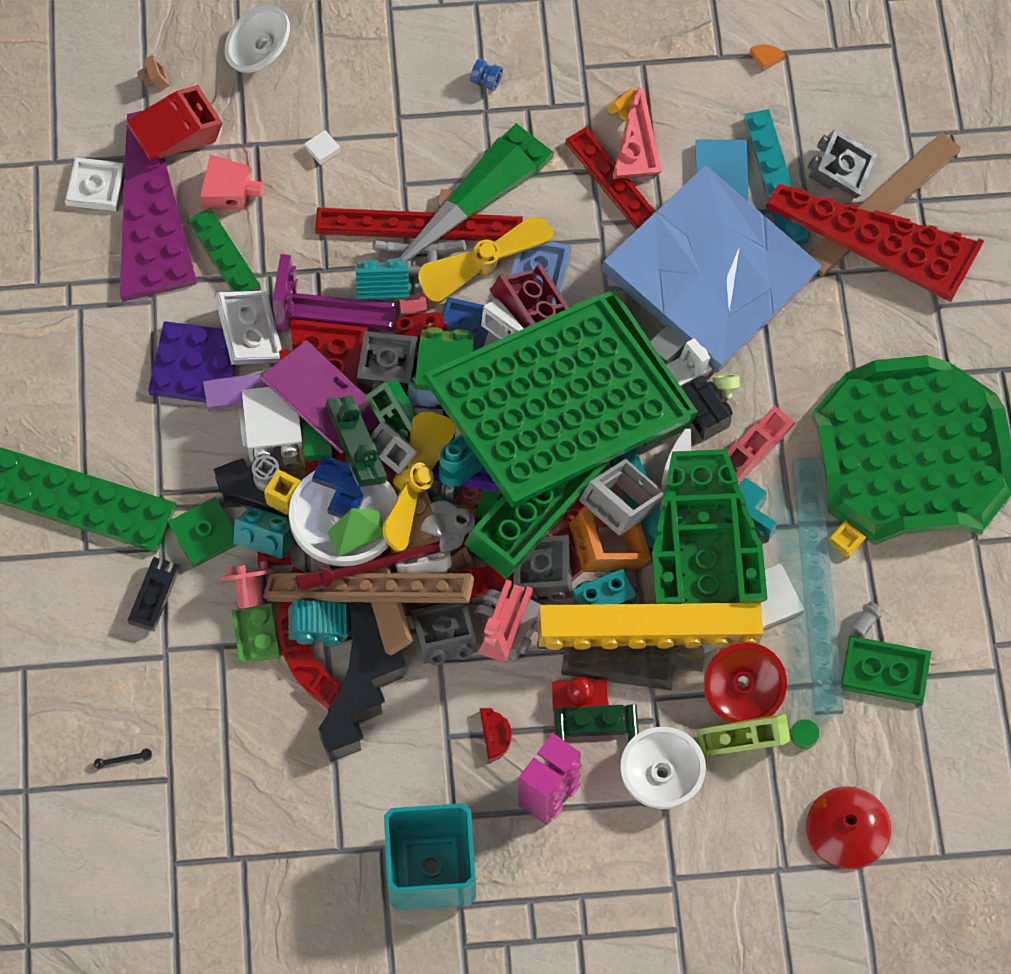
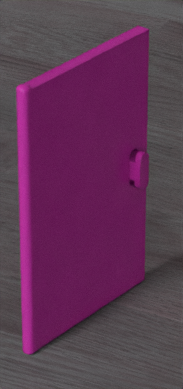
M307 340L267 372L260 375V379L341 455L345 454L325 407L327 399L353 396L360 409V414L368 433L380 424L379 419L365 398L366 395Z

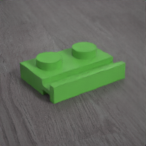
M271 603L244 608V610H231L240 664L248 661L258 662L280 658Z

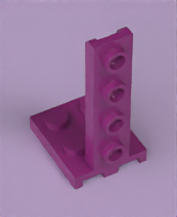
M280 254L272 299L277 331L287 332L291 319L393 331L397 310L396 304L297 293L298 279H295L296 266L292 265L291 255Z

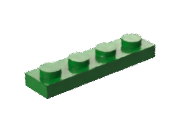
M211 207L188 218L190 227L231 291H260V283Z

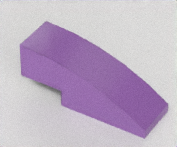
M260 375L203 381L208 411L235 407V409L243 408L242 390L269 387L260 379Z

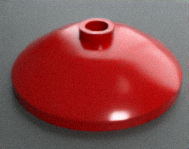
M754 642L733 643L721 649L709 662L704 674V694L711 709L720 718L729 723L773 716L782 705L786 696V671L780 659L767 647ZM741 676H745L747 679L746 683L742 686L738 685V679Z
M837 787L820 795L810 807L806 819V835L811 848L824 862L841 869H860L877 861L885 852L891 838V821L884 805L871 793L856 787ZM853 818L856 823L854 825L847 824L846 819Z

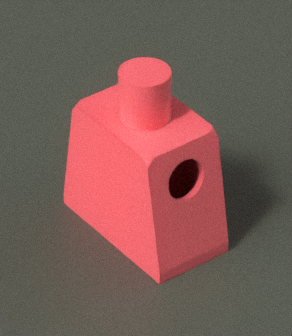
M210 155L200 195L203 210L210 207L212 210H242L245 208L247 196L262 197L263 182L251 181L249 166Z

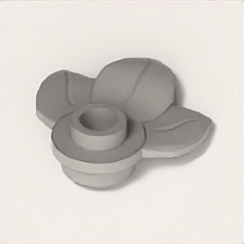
M448 501L431 503L433 514L425 519L421 530L440 537L439 546L441 552H450L459 548L463 544L464 536L469 534L474 528L475 518L473 514L466 509H457ZM463 518L466 520V523L460 524L457 522V519Z

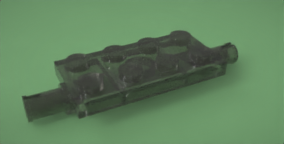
M537 640V649L550 650L546 647H539V641ZM654 645L640 649H633L630 646H618L614 649L591 646L588 649L580 650L570 646L552 650L559 651L561 655H564L561 675L580 676L594 680L607 679L608 682L669 691L672 689L674 671L677 672V669L702 673L705 656L681 653L680 649H677L678 645L665 649Z

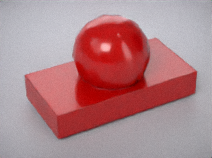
M579 676L571 681L551 682L553 709L558 707L567 709V707L609 705L607 679L588 680L585 677Z

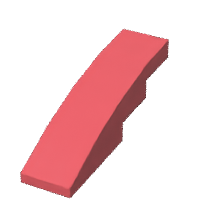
M775 405L758 424L755 423L739 442L735 441L727 450L738 479V484L795 425V422Z

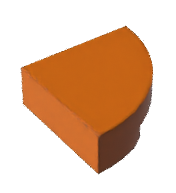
M756 45L750 48V54L763 70L785 59V53L771 45Z

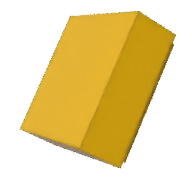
M845 520L829 537L827 543L849 559L865 542L866 536Z

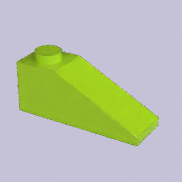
M786 714L696 729L699 747L704 757L779 746L791 742Z

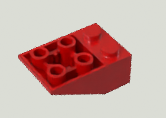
M199 85L177 90L126 120V124L150 161L216 142L223 124Z

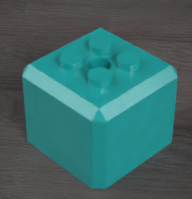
M464 803L390 808L384 815L387 884L390 905L397 911L470 906L476 899L471 809ZM427 861H435L439 864V869L437 872L430 874L423 870V865Z

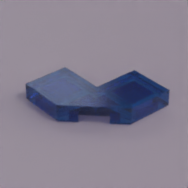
M322 455L313 474L312 482L336 490L327 512L330 515L342 518L352 508L360 509L364 495L357 485L348 463Z

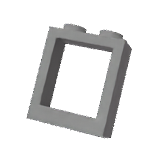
M625 459L591 480L579 501L620 536L656 511L663 499L664 491ZM614 485L619 486L641 506L633 510L609 488Z

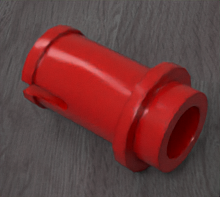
M257 551L258 568H260L259 562L267 561L268 567L291 565V553L289 552L281 559Z

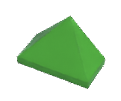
M352 508L327 531V535L338 556H342L384 538L382 531L384 522L378 510Z

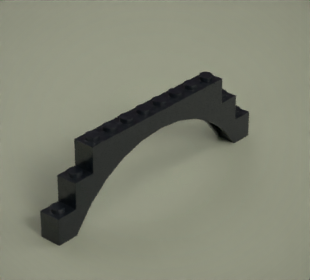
M244 458L213 469L216 483L225 503L247 509L251 506L289 518L288 515L267 505L264 491L259 490L254 483L252 465L247 467ZM329 565L331 570L344 567ZM347 602L352 625L349 667L336 701L318 728L320 739L330 762L361 750L360 740L364 739L358 723L383 714L382 704L385 703V699L380 687L404 678L403 668L406 667L404 657L401 651L392 656L385 653L371 602Z

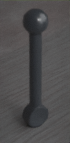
M145 748L141 753L105 760L97 758L94 761V767L102 769L104 765L141 758L148 761L152 758V751Z

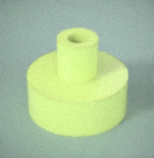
M737 374L713 376V383L717 389H721L722 398H731L732 388L740 387L739 375Z

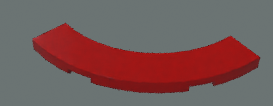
M294 566L290 573H305ZM279 602L277 631L284 660L299 685L318 703L330 710L340 693L343 683L328 673L319 661L316 660L309 644H299L297 640L288 638V610L292 602Z

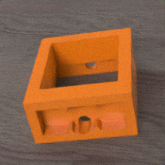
M581 511L569 523L583 572H608L611 570L616 572L621 569L624 572H638L651 560L650 550L644 537L641 522L623 533L629 553H603L596 527L609 526L592 511Z

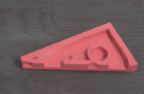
M643 87L633 92L613 172V179L652 176L662 172Z

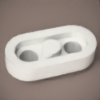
M439 552L398 563L396 567L398 573H446L448 568L452 566L449 552Z

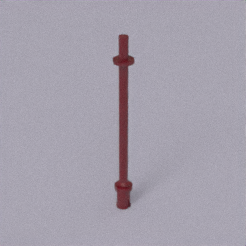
M466 534L464 536V541L461 546H465L464 543L468 538L469 534ZM440 541L374 558L359 565L344 566L333 570L326 568V566L319 567V571L300 576L297 575V587L300 593L319 587L326 589L330 588L331 584L338 579L441 552Z

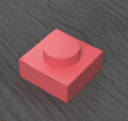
M424 293L409 295V298H398L401 313H406V315L420 314L423 310H427Z

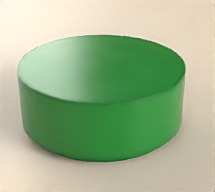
M802 719L793 725L791 740L795 746L801 749H809L817 743L819 728L813 721Z

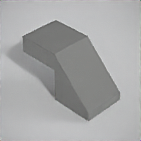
M381 421L370 436L376 446L377 453L380 454L379 458L398 474L403 472L417 453L409 442L386 422Z

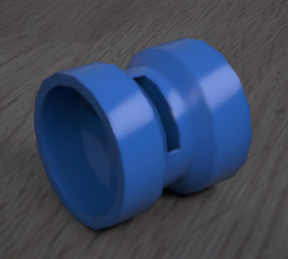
M477 59L471 71L470 82L477 85L482 83L486 88L495 91L501 80L503 67L496 64L491 66L487 64V61Z

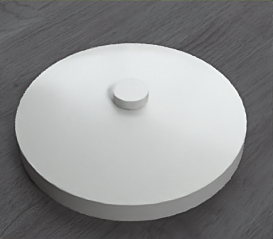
M336 463L321 467L305 477L292 495L289 506V521L292 534L298 545L308 555L325 564L354 566L368 562L388 548L389 545L384 538L338 556L327 535V531L352 508L378 510L384 522L397 499V495L387 480L385 484L359 487L349 463Z

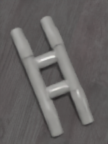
M374 240L372 250L389 255L401 254L402 256L411 244ZM464 240L431 244L419 254H427V263L437 260V254L450 255L466 250V243ZM411 260L408 261L409 277H418L422 266H411Z

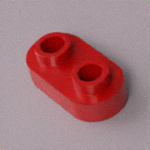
M431 312L401 316L395 321L393 330L396 335L414 336L420 342L422 330L436 327L446 331L447 325L442 315Z

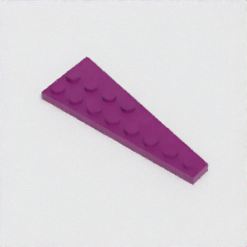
M141 111L127 114V120ZM127 124L120 296L122 302L197 284L165 158L162 157L150 161Z

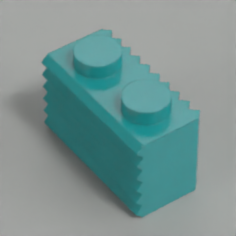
M400 258L388 259L387 263H376L374 259L361 260V264H356L357 300L409 298L408 262H403Z
M296 599L289 607V639L297 640V643L304 645L317 641L324 642L326 646L334 647L344 643L348 637V604L309 600L299 601Z

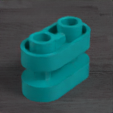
M461 434L440 451L439 479L444 485L450 487L459 486L483 468V465Z

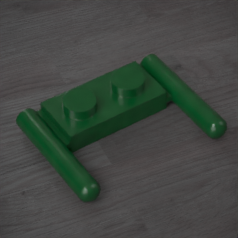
M623 704L567 707V709L558 707L553 709L555 735L565 742L566 736L625 735V733H628L629 743L633 737L639 734L636 704L623 706Z

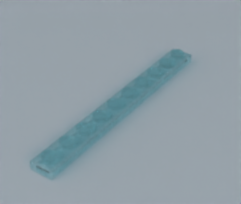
M820 458L793 459L792 467L814 715L843 714Z

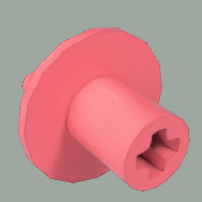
M267 561L259 562V570L246 571L245 565L237 566L238 573H236L235 565L227 566L228 575L219 576L220 581L235 579L239 608L264 605L259 575L274 573L273 568H268Z

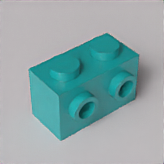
M250 506L235 519L233 544L281 559L297 545L290 528L289 518Z
M621 569L616 572L614 570L608 571L592 582L584 581L578 584L573 589L572 601L574 605L636 604L637 595L624 570Z

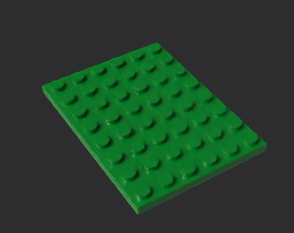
M602 294L426 372L423 377L426 385L511 507L688 423L691 418L690 414Z

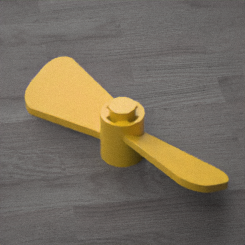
M529 217L495 242L482 240L476 244L473 251L425 263L419 270V284L425 297L430 302L441 303L477 274L489 275L493 273L499 259L549 243L553 238L554 231L543 218Z
M421 412L412 419L409 444L417 453L406 466V469L401 474L397 473L393 479L394 489L399 495L383 523L382 531L385 541L396 552L404 550L408 545L418 494L432 486L434 481L432 469L440 458L441 449L450 442L456 431V426L450 418L434 412Z

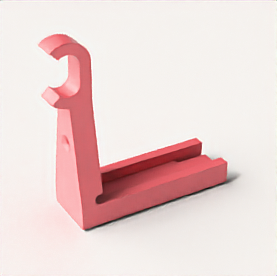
M509 580L505 582L492 618L490 617L484 629L486 634L479 650L481 655L505 663L533 593V588L527 587L522 599L525 588L514 584L510 597L507 599L512 586V581Z

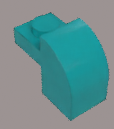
M744 477L739 487L746 500L750 517L753 519L755 531L758 538L763 537L769 542L775 534L777 522L759 511L765 504L767 491Z

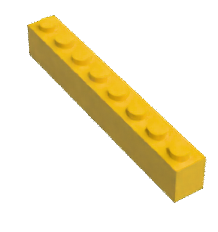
M761 603L540 605L537 614L539 647H546L550 650L570 646L580 650L588 649L591 646H602L604 649L630 646L633 649H640L654 645L663 649L671 648L674 645H685L687 648L712 645L715 648H723L738 642H754L759 644L764 634Z

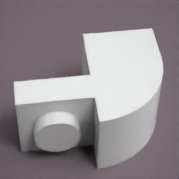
M695 338L686 342L680 358L666 365L680 386L690 383L691 380L700 375L706 378L712 370L708 364L711 357Z

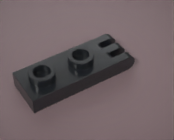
M153 557L128 617L130 625L153 632L156 630L180 570V564L174 563L171 571L168 572L170 561L163 560L160 569H158L160 558Z

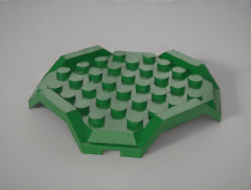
M928 355L871 361L846 372L812 412L811 417L818 431L826 477L828 513L842 523L846 520L866 536V540L873 545L906 533L957 528L982 535L1001 508H1004L1011 499V436L1005 407L995 392L950 362Z

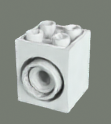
M270 387L242 390L244 410L239 411L243 447L248 448L250 464L252 465L258 457L265 455L274 457L279 464V468L295 469L305 465L300 415Z

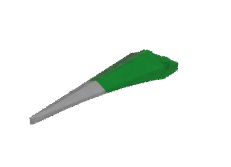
M515 123L501 138H497L400 259L403 262L410 261L465 219L536 175L554 157V152Z

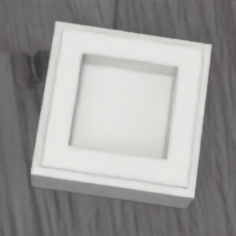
M326 130L305 143L307 151L320 165L341 152L340 146Z

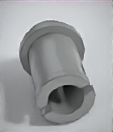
M873 602L862 606L863 611L853 625L850 626V630L861 638H865L875 621L882 618L881 613L883 610Z

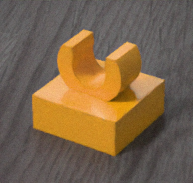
M631 88L622 92L605 107L609 113L614 114L618 112L619 117L626 121L628 116L627 108H630L634 89Z

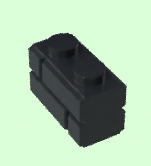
M700 375L691 380L690 383L681 386L698 411L692 425L703 440H707L715 436L716 433L729 428L733 415L732 409L726 401L722 402L717 396L718 390L712 381L707 382L704 376Z

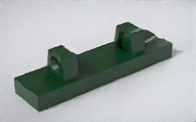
M353 396L327 399L325 407L359 487L385 484L387 479L386 472Z

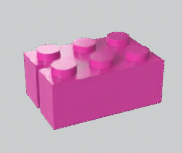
M554 733L551 734L537 752V755L548 762V766L534 757L518 778V806L544 824H547L550 818L556 819L564 807L561 802L567 796L573 797L580 787L581 752Z

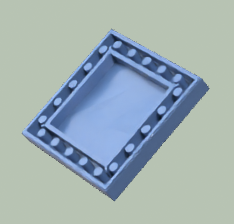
M705 165L604 260L601 271L665 327L667 325L688 341L695 338L711 357L708 363L709 366L718 373L818 274L822 265Z

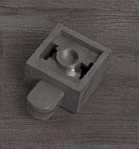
M365 331L357 374L358 388L363 393L369 394L384 382L398 381L408 396V385L412 376L415 375L418 357L417 337Z

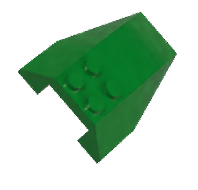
M727 449L672 451L652 552L656 604L762 603L768 599L763 546L755 531L753 519L748 512L746 500L738 485V479Z

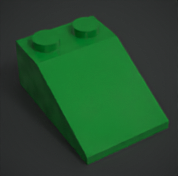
M436 327L422 330L415 389L430 390L423 380L426 372L473 352L475 333H469L465 329L442 331V329Z

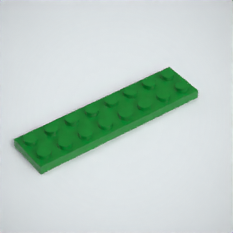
M0 447V504L147 551L158 552L169 526L168 521L172 519L177 508L176 502Z

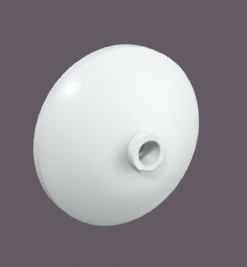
M261 5L246 12L233 25L225 43L227 62L235 70L242 73L255 72L273 63L282 53L288 41L290 23L287 15L274 5Z
M654 727L640 732L627 744L622 754L620 770L626 789L637 801L652 808L671 809L687 803L699 792L705 778L706 763L701 748L688 734L671 727ZM659 771H664L667 773V776L661 778L657 775V773Z

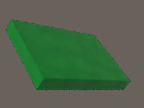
M849 635L840 690L923 705L932 651Z

